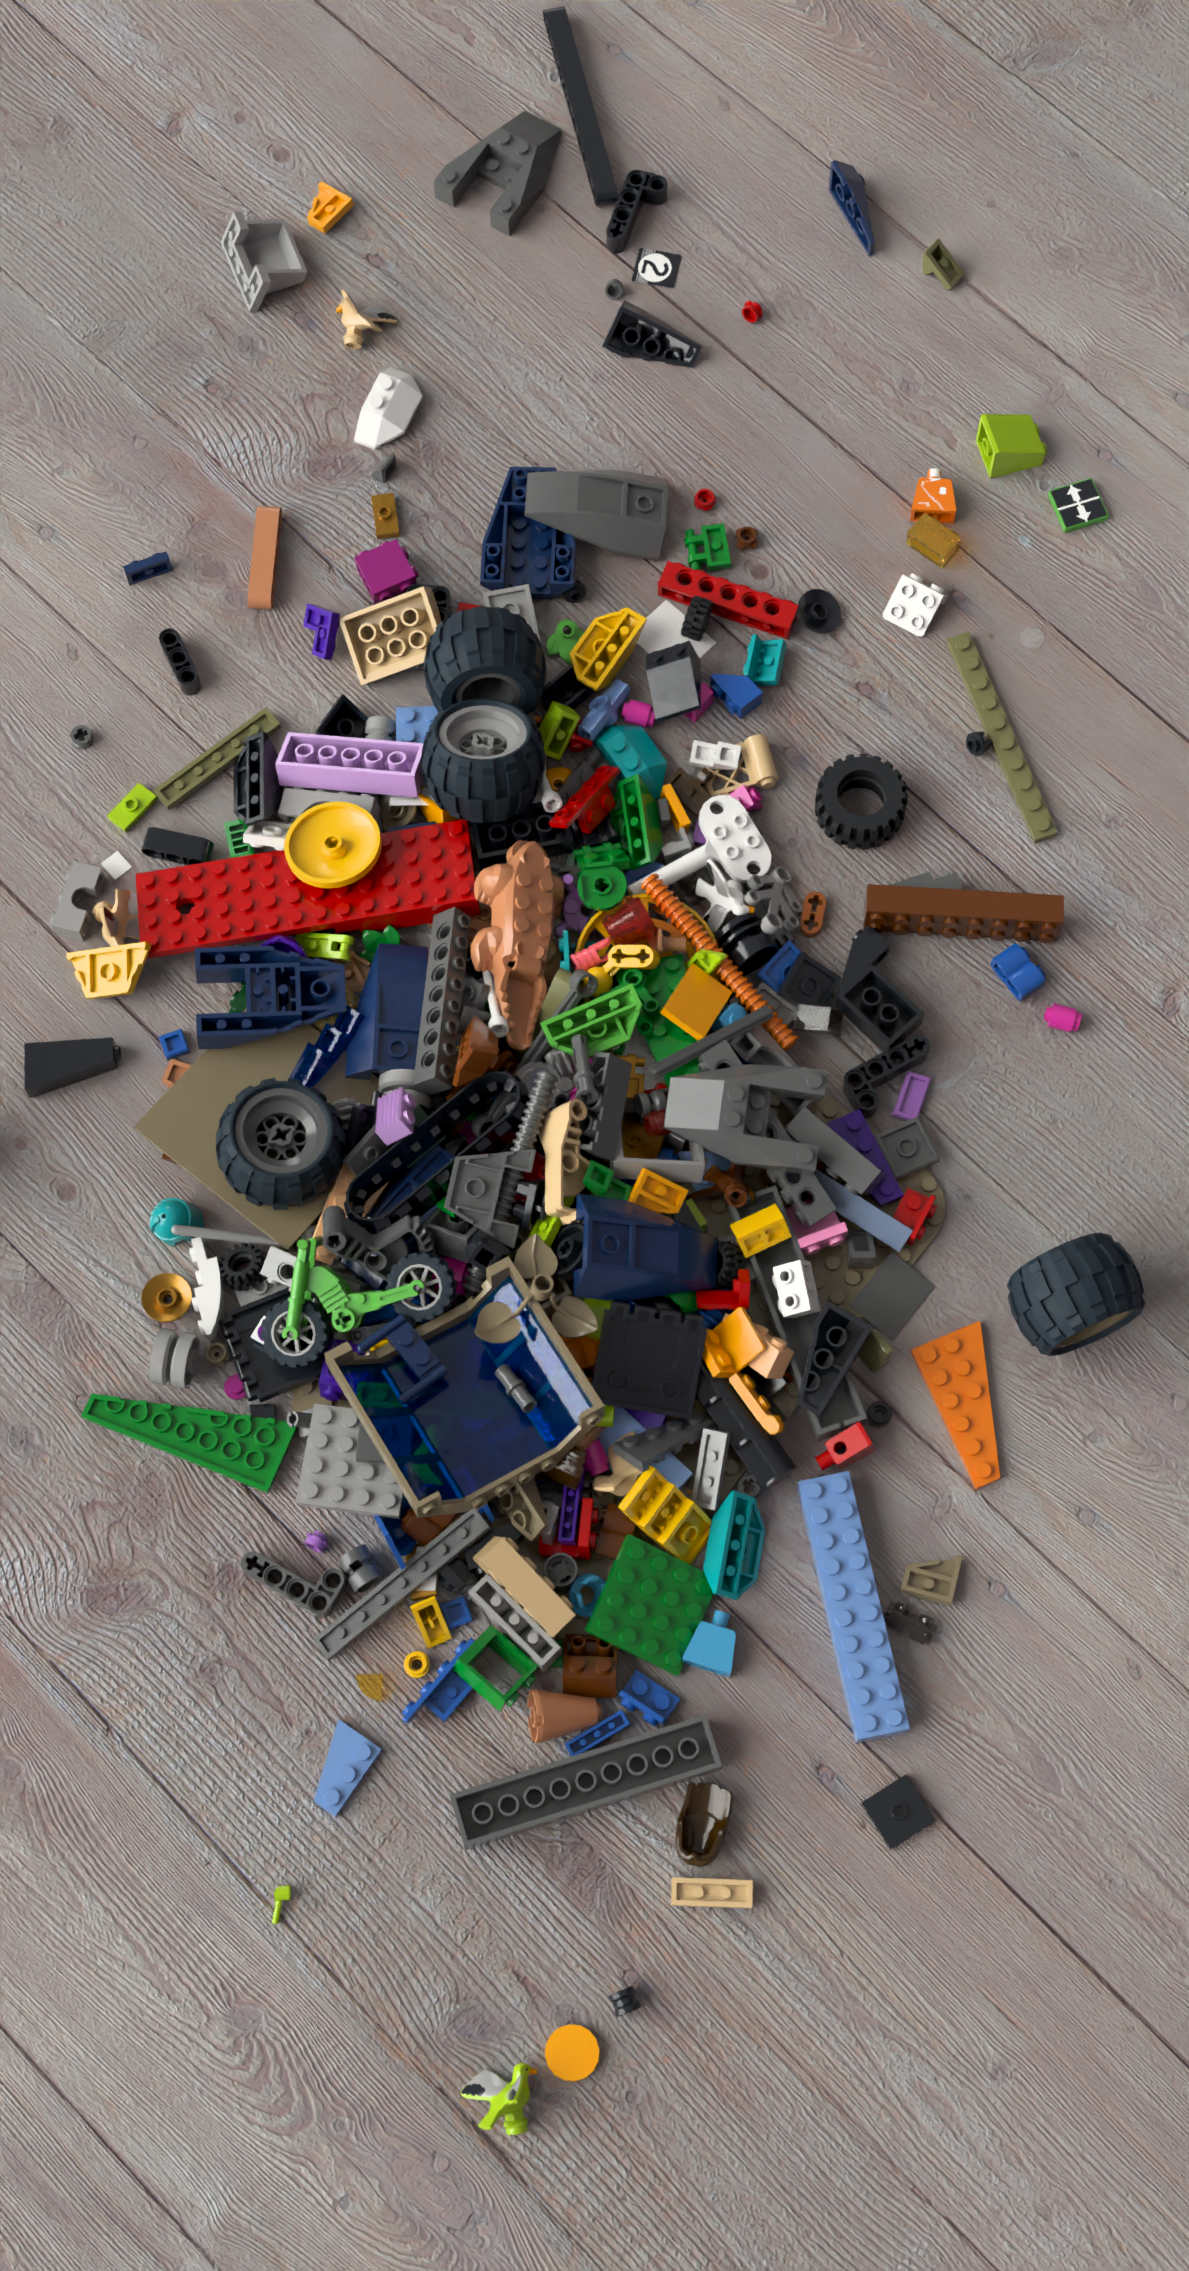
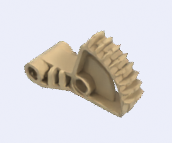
M573 1099L545 1112V1120L541 1121L543 1126L539 1127L538 1130L540 1131L539 1138L545 1151V1212L549 1216L559 1217L564 1225L584 1222L576 1220V1209L564 1206L563 1197L576 1196L585 1188L582 1181L590 1163L579 1152L581 1144L579 1137L582 1134V1130L579 1129V1122L586 1118L587 1108L582 1100Z

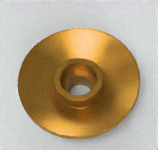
M173 1273L159 1274L150 1279L145 1285L141 1296L142 1306L152 1319L159 1322H173L180 1319L189 1310L192 1302V1291L189 1284L181 1276ZM170 1296L173 1298L171 1303H164L166 1297Z

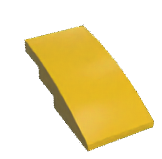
M650 1465L649 1469L641 1474L618 1506L625 1515L668 1554L689 1565L692 1564L708 1541L712 1520L695 1502L688 1499L674 1484L668 1482L656 1468Z

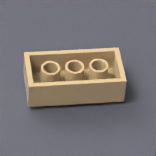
M494 1536L472 1559L550 1637H554L575 1616L571 1610L574 1606L565 1596H560L553 1591L555 1585L546 1576L542 1577L535 1572L537 1566L528 1557L520 1556L517 1553L519 1547L509 1537Z

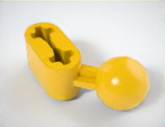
M616 945L612 947L608 954L609 961L603 967L597 966L587 970L598 981V987L591 997L598 998L601 993L610 991L613 986L612 977L620 969H654L660 961L659 953L646 945ZM623 954L628 955L630 957H643L647 954L650 955V958L645 959V961L640 960L638 958H625L621 959V961L618 960L619 956H623ZM588 977L584 978L583 980V988L588 983Z

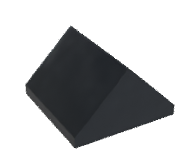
M341 694L315 730L316 735L365 738L368 736L365 733L366 720L368 718L344 694Z

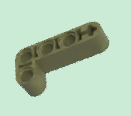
M562 967L554 976L539 1012L532 1036V1043L542 1030L540 1023L550 1019L571 990L569 979L573 973ZM582 979L581 982H580V984H579V987H578L579 990L581 989V986H582V983H583V980H584V979ZM518 1051L517 1058L522 1059L527 1051ZM545 1056L538 1064L537 1068H540L544 1064H546Z

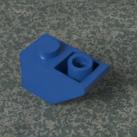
M713 674L710 676V687L714 692L713 695L716 698H720L725 703L727 710L733 715L736 714L740 720L762 703L763 692L748 676Z

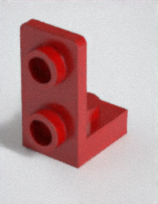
M738 1269V1279H733V1291H696L697 1308L705 1310L730 1309L734 1311L738 1307L749 1309V1269Z

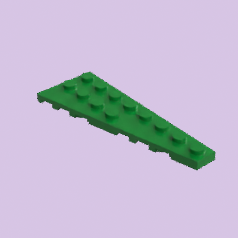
M683 955L660 957L657 967L651 970H641L647 978L645 988L651 997L658 1001L660 1012L686 973ZM620 969L614 975L618 985L622 983L623 975L627 970ZM639 997L642 1003L641 1013L646 1021L651 1022L654 1028L653 1035L649 1038L643 1037L655 1062L698 1041L660 1012L655 1016L648 1015L644 1009L645 1003ZM651 1005L648 1009L652 1010L656 1005ZM645 1027L642 1031L646 1032L650 1027ZM698 1058L663 1076L667 1090L669 1089L670 1077L700 1072Z

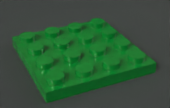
M627 1534L588 1621L585 1632L673 1676H679L684 1664L682 1661L683 1655L705 1615L713 1592L703 1571Z

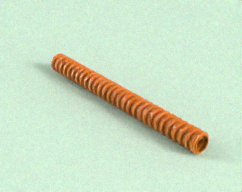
M657 873L652 874L642 883L641 889L646 890L647 896L651 895V900L657 902L656 906L661 907L660 911L666 913L665 917L671 919V924H676L675 928L681 930L680 934L686 936V941L691 942L690 946L695 947L696 952L705 949L723 953L724 950L718 948L719 944L713 942V937H708L709 933L703 931L704 927L702 925H698L699 921L693 919L694 915L688 913V908H683L684 904L682 902L679 903V898L673 896L674 892L668 890L669 886L663 884V879H658L659 875ZM726 958L715 970V975L721 977V982L725 981V986L731 988L732 994H736L735 998L740 999V1004L746 1006V1011L750 1010L752 1013L763 1006H768V1001L763 1000L762 994L758 995V990L752 988L753 984L747 982L748 978L742 976L744 973L738 971V966H733L732 960ZM773 1012V1018L761 1024V1026L786 1051L797 1042L798 1036H794L792 1034L793 1030L787 1028L788 1024H783V1019L777 1017V1012Z

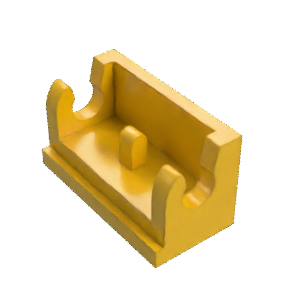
M776 1203L730 1224L731 1230L745 1258L792 1237Z

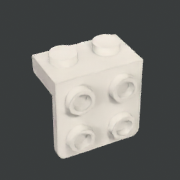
M911 573L910 576L902 574L883 612V618L921 637L925 635L939 605H944L948 596L943 594L945 589L933 583L931 586L922 583L924 578L914 573Z

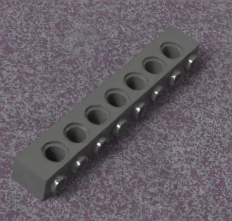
M456 907L433 916L413 1086L428 1095L450 1089L453 1083L471 917Z
M726 1039L701 1054L698 1058L700 1072L717 1070L720 1066L726 1068L742 1066V1063ZM769 1107L767 1131L770 1133V1137L772 1139L792 1141L771 1107ZM766 1170L770 1179L774 1183L777 1182L781 1187L780 1193L787 1204L791 1203L796 1210L794 1215L801 1225L805 1224L807 1229L837 1209L814 1173L811 1175L795 1173L798 1176V1182L793 1184L787 1180V1172ZM801 1193H807L811 1196V1205L802 1203L800 1199Z

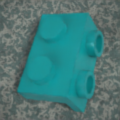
M753 634L747 648V661L743 667L744 676H748L756 686L779 685L787 643L783 639L762 641L757 634Z

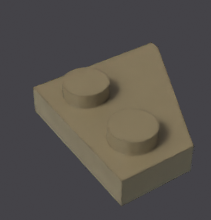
M955 1556L953 1559L944 1561L937 1559L928 1561L925 1564L914 1563L906 1565L900 1593L951 1606L963 1557Z

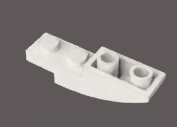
M197 1237L191 1239L193 1247L189 1248L192 1262H197L199 1271H195V1275L200 1287L194 1288L196 1297L191 1299L195 1312L200 1311L202 1320L198 1321L201 1335H206L209 1342L216 1338L220 1327L218 1322L222 1319L224 1283L219 1271L218 1258L208 1259L205 1244L202 1238Z

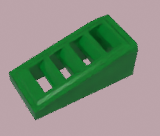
M241 819L224 823L231 858L255 854L254 847L249 843L234 846V843L243 842V836L233 839L232 836L243 834L249 827ZM244 825L243 829L230 831V828ZM249 848L248 851L235 853L237 850Z

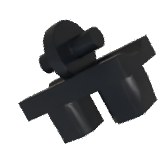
M539 1178L535 1181L523 1179L518 1183L517 1194L527 1197L526 1204L522 1202L515 1203L512 1216L522 1221L521 1227L528 1229L531 1224H535L537 1218L546 1220L545 1179Z

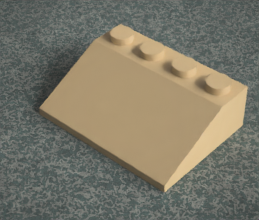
M423 586L339 618L361 686L424 663L430 637L436 631L435 628L441 623L439 609L431 587Z

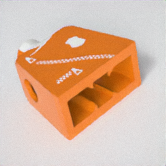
M930 469L928 470L927 478L921 477L918 479L910 521L954 524L956 504L952 481L941 478V470Z

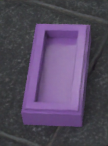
M907 1071L892 1114L893 1118L906 1122L919 1116L931 1078Z

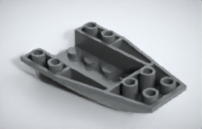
M623 470L532 472L527 475L525 516L612 553L658 561L666 530L668 485L663 478Z

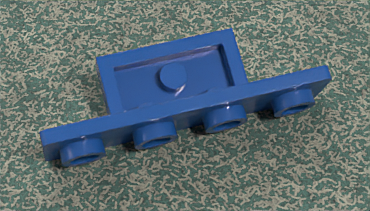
M472 1637L468 1642L463 1640L454 1651L457 1655L451 1662L446 1660L437 1671L439 1676L434 1682L429 1680L420 1690L422 1696L416 1703L411 1701L402 1712L404 1714L402 1720L407 1726L424 1706L429 1708L442 1721L446 1722L473 1690L468 1683L453 1671L457 1659L475 1642Z

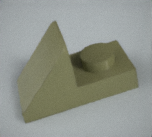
M937 238L923 253V273L925 275L934 272L947 290L952 288L965 273L941 240Z

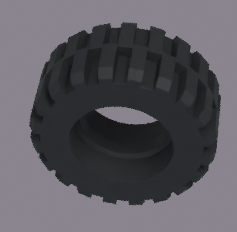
M860 753V757H854V754L847 755L844 761L839 758L834 761L833 767L828 766L824 771V775L819 779L815 798V816L818 817L817 822L820 828H825V835L828 838L835 837V843L839 845L846 843L848 848L855 849V846H861L862 850L869 849V846L874 844V847L881 846L883 839L886 841L892 839L894 832H898L901 828L908 802L907 786L905 781L901 780L902 775L899 770L893 771V765L888 761L885 763L881 762V757L874 755L873 758H869L867 754ZM866 788L875 792L881 798L884 805L874 814L859 816L845 810L838 799L842 793L849 789Z

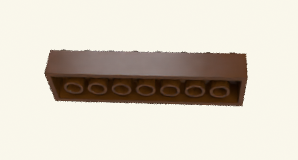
M868 884L864 902L863 930L871 926L878 933L885 931L893 932L897 935L917 933L920 936L936 934L946 938L955 936H966L969 939L988 937L996 941L1015 939L1018 942L1039 940L1041 943H1052L1058 940L1064 923V895Z

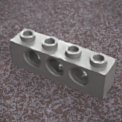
M280 1245L270 1246L260 1274L266 1276V1281L274 1285L280 1286L282 1283L288 1286L291 1292L293 1277L288 1276L287 1268L289 1265L294 1268L298 1253L290 1249L286 1251ZM316 1261V1267L324 1265ZM333 1269L347 1280L353 1292L366 1291L368 1284ZM312 1292L313 1302L323 1306L319 1297Z
M488 1574L468 1592L471 1599L543 1672L563 1654L561 1647Z

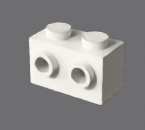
M797 1260L773 1267L774 1274L772 1280L778 1291V1308L783 1317L797 1318L821 1311L811 1261Z

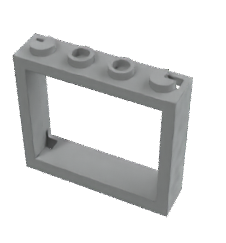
M626 1099L624 1112L636 1113L634 1099ZM620 1128L615 1160H609L610 1169L614 1171L612 1177L616 1179L637 1180L641 1169L645 1168L669 1181L701 1183L703 1173L708 1171V1158L704 1157L706 1148L689 1141L691 1161L624 1158L622 1131Z

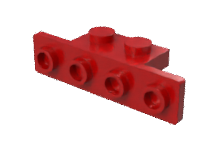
M604 765L597 768L590 779L584 782L575 795L571 796L569 801L555 813V816L549 821L550 827L568 828L577 819L582 833H591L616 805L608 784L620 773L619 767Z

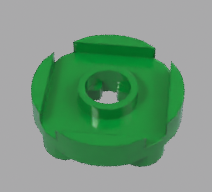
M600 861L590 864L578 878L577 890L580 899L588 909L608 911L622 903L627 883L621 870L619 871L609 862ZM599 881H603L604 885H609L605 892H600L599 889L595 888V886L599 885Z

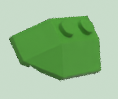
M631 983L545 1020L540 1025L551 1047L572 1056L571 1038L575 1035L586 1036L590 1059L594 1056L595 1052H606L631 1040L642 1009V1003Z

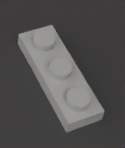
M703 1428L691 1499L698 1507L718 1510L731 1435L729 1432Z

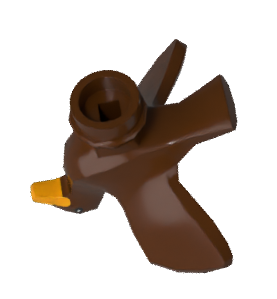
M731 1162V1167L727 1171H721L716 1165L711 1166L702 1179L713 1182L715 1185L687 1195L686 1199L692 1198L693 1201L725 1194L727 1203L736 1208L746 1203L749 1194L751 1200L754 1201V1193L743 1177L746 1166Z

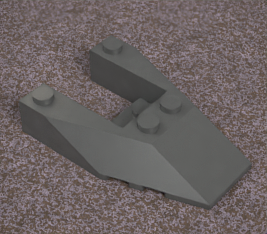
M523 111L445 165L434 180L435 198L455 207L477 176L504 189V192L490 209L491 227L510 236L546 187V180L551 170V163L556 153L561 129Z
M748 1064L670 1077L663 1128L707 1148L708 1151L714 1154L717 1153L731 1160L734 1164L811 1175L816 1171L818 1145L766 1138L771 1094L820 1101L825 1096L828 1071L805 1067Z

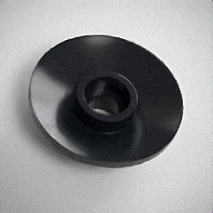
M812 589L801 596L798 602V614L802 623L809 630L819 634H826L837 628L841 620V609L837 600L830 593L821 589Z

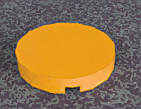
M568 2024L559 2027L550 2035L546 2043V2062L553 2074L564 2081L575 2082L585 2079L594 2071L599 2061L597 2040L588 2029L580 2025Z

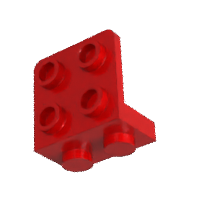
M583 1498L577 1546L561 1545L558 1541V1527L553 1546L544 1544L540 1535V1556L550 1557L556 1553H566L572 1556L573 1559H591V1549L596 1548L597 1538L596 1532H593L594 1524H598L599 1508L594 1507L593 1498Z

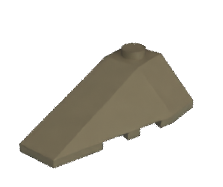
M517 1441L494 1443L470 1474L481 1489L528 1463L529 1460L524 1455ZM534 1477L525 1484L519 1483L511 1487V1490L504 1496H495L488 1500L496 1506V1511L509 1517L512 1525L531 1542L536 1541L548 1526Z

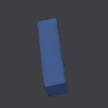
M620 1710L564 1745L570 1756L590 1751L630 1727V1723L623 1711Z

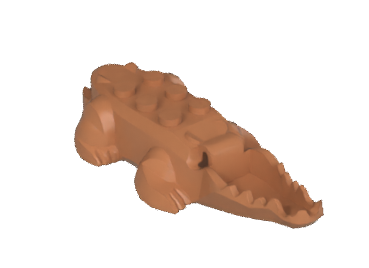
M519 840L508 849L506 864H495L484 868L475 880V898L481 903L490 905L492 908L491 927L483 928L474 937L470 955L476 971L486 972L488 970L494 975L495 995L499 1003L501 1015L507 1020L509 1032L506 1034L507 1044L515 1050L527 1051L532 1045L535 1024L547 994V986H551L554 976L560 969L561 953L559 946L552 940L554 919H557L562 911L565 889L562 879L552 874L550 860L542 846L535 841ZM508 962H516L512 968L508 966Z

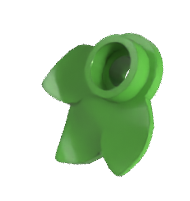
M571 620L561 621L556 627L555 634L547 640L546 649L548 655L559 653L566 664H572L570 652L582 637L584 631L579 630L577 624ZM568 627L571 629L572 633L566 635L564 634L563 629Z

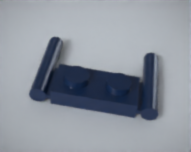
M402 1314L357 1345V1351L364 1354L384 1338H387L389 1343L419 1378V1382L398 1397V1401L402 1405L408 1403L448 1373L445 1366L440 1363L437 1356Z

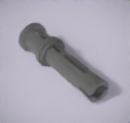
M575 1035L571 1038L576 1074L573 1077L574 1085L577 1087L575 1096L576 1099L582 1100L585 1105L595 1103L599 1098L598 1091L594 1086L596 1076L590 1067L587 1037Z

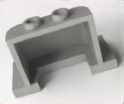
M242 211L233 212L220 243L249 313L258 312L265 295L302 283L308 272L286 220H245Z

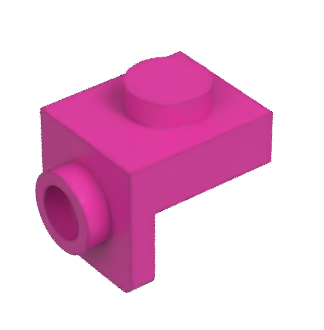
M743 784L728 795L737 799L744 806L747 813L754 808L758 810L763 808L760 801L762 797L756 788Z

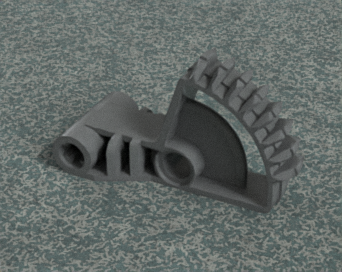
M339 1206L327 1207L323 1212L324 1247L338 1257L359 1263L385 1281H387V1276L391 1272L392 1266L402 1257L409 1255L406 1242L401 1237L407 1232H412L422 1246L423 1252L436 1254L432 1233L430 1230H427L425 1222L421 1223L419 1215L414 1217L406 1215L381 1232L371 1234L365 1228L360 1227L356 1221L353 1222L348 1219L344 1210ZM425 1268L416 1269L415 1272L419 1279L422 1278ZM429 1270L427 1277H429V1275H432L433 1272ZM411 1276L410 1278L405 1277L404 1282L411 1283L412 1281H414L413 1277Z

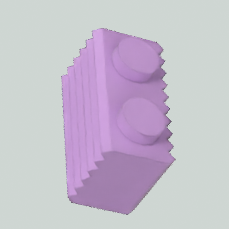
M403 1087L390 1091V1094L386 1093V1096L382 1095V1098L378 1097L375 1133L387 1146L413 1134L416 1101L412 1094L407 1093Z

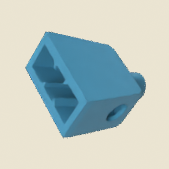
M715 1610L712 1623L700 1621L683 1655L682 1661L684 1664L730 1678L736 1632L727 1629L730 1618L728 1613Z

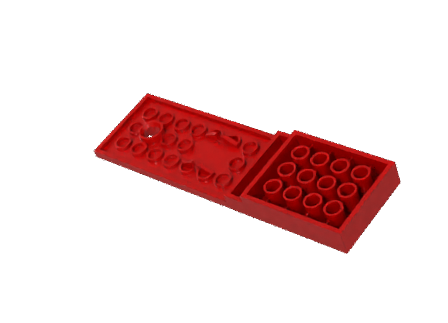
M457 820L380 833L382 848L374 867L358 881L339 888H319L303 882L291 871L285 857V852L280 850L135 874L140 942L151 943L146 959L193 952L195 948L223 947L266 940L276 935L290 936L332 928L335 929L336 933L360 929L361 934H363L364 930L384 931L388 925L398 929L433 923L434 915L453 907L458 908L468 916L481 915L480 902L476 900L474 894L476 872L467 820ZM183 905H195L191 908L189 914H180L178 911Z

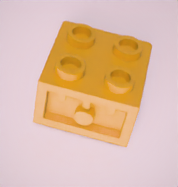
M738 1307L713 1330L707 1329L702 1358L713 1378H730L735 1373H739L766 1349L744 1307Z

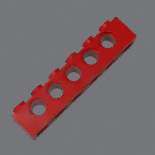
M667 561L658 582V596L690 606V602L695 595L713 601L711 614L786 640L789 639L798 617L799 605L790 600H782L773 597L767 592L752 590L746 585H738L729 582L723 577L717 578L708 575L702 570L690 569L678 562ZM687 582V583H689V584H688V585H682L681 583ZM703 590H710L711 592L706 593ZM725 597H731V598H733V599H732V600H726V599H724V598H725ZM752 604L755 607H747L746 605ZM768 612H775L777 614L770 615Z

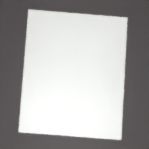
M665 600L647 617L637 644L650 654L654 651L690 641L700 659L717 642L706 633H703L700 642L681 636L685 615L669 601Z

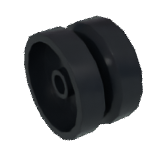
M572 1223L565 1226L556 1235L550 1247L558 1262L554 1274L562 1279H566L572 1285L574 1271L581 1269L583 1262L584 1225L580 1223Z

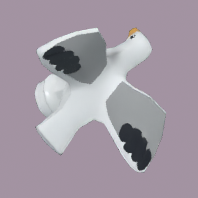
M708 859L707 866L714 881V886L699 878L696 884V895L705 897L711 902V908L702 919L707 923L712 933L719 930L725 916L731 910L733 914L740 916L746 913H754L755 907L744 904L741 883L737 880L727 881L717 865L711 859Z

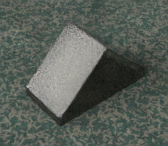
M797 1004L794 1029L841 1037L844 1012L832 1007Z

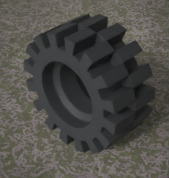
M696 595L693 597L687 609V614L684 617L681 636L700 642L711 617L713 601Z
M718 1241L716 1287L733 1288V1279H738V1269H745V1265L742 1264V1261H745V1256H741L743 1252L739 1249L740 1246L738 1244Z
M242 1243L241 1247L235 1244L234 1250L228 1248L226 1250L228 1255L223 1254L221 1256L223 1261H219V1271L230 1288L241 1291L243 1287L245 1291H248L249 1286L257 1287L255 1284L257 1281L262 1283L263 1278L261 1276L264 1275L260 1274L265 1258L259 1248L255 1247L252 1243H249V1245ZM251 1262L245 1270L236 1272L240 1265Z

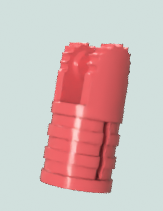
M610 937L590 945L587 949L585 948L576 954L570 955V961L574 970L584 969L587 971L592 967L608 962L609 952L599 957L597 951L612 943Z

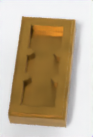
M394 492L371 495L377 539L399 537Z

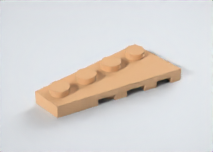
M344 1163L336 1175V1180L332 1185L312 1238L320 1235L323 1236L322 1217L327 1207L339 1206L346 1215L344 1207L346 1191L355 1176ZM388 1182L368 1199L364 1206L365 1213L363 1217H365ZM324 1245L317 1247L316 1260L330 1266L336 1255L327 1250Z

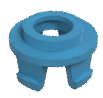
M595 1574L578 1576L570 1586L568 1599L574 1606L572 1610L579 1616L590 1618L605 1585V1581ZM586 1585L590 1586L594 1591L593 1601L588 1605H584L582 1594L580 1593L581 1588Z

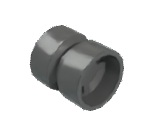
M366 1544L348 1551L337 1561L344 1575L350 1576L348 1582L355 1594L370 1589L384 1578L378 1564L372 1563L373 1556Z
M566 1553L553 1554L544 1564V1576L555 1585L553 1591L557 1593L568 1592L570 1586L578 1577L576 1561Z

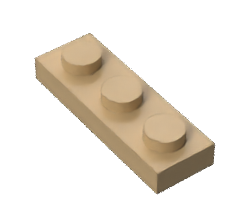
M672 1877L671 1906L752 1909L753 1880Z

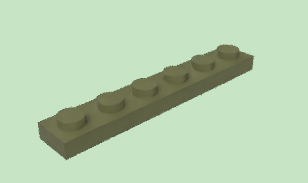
M265 707L153 790L154 794L169 811L236 762L244 747L245 738L262 731L266 732L269 737L281 728L280 723Z

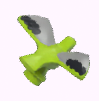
M520 2062L514 2066L513 2077L510 2083L503 2080L498 2074L488 2070H483L468 2082L461 2091V2096L468 2099L487 2100L491 2103L489 2112L478 2124V2127L490 2130L497 2120L505 2115L503 2126L506 2128L507 2135L527 2132L528 2119L524 2117L523 2107L530 2097L528 2076L537 2074V2070L531 2068L528 2064Z

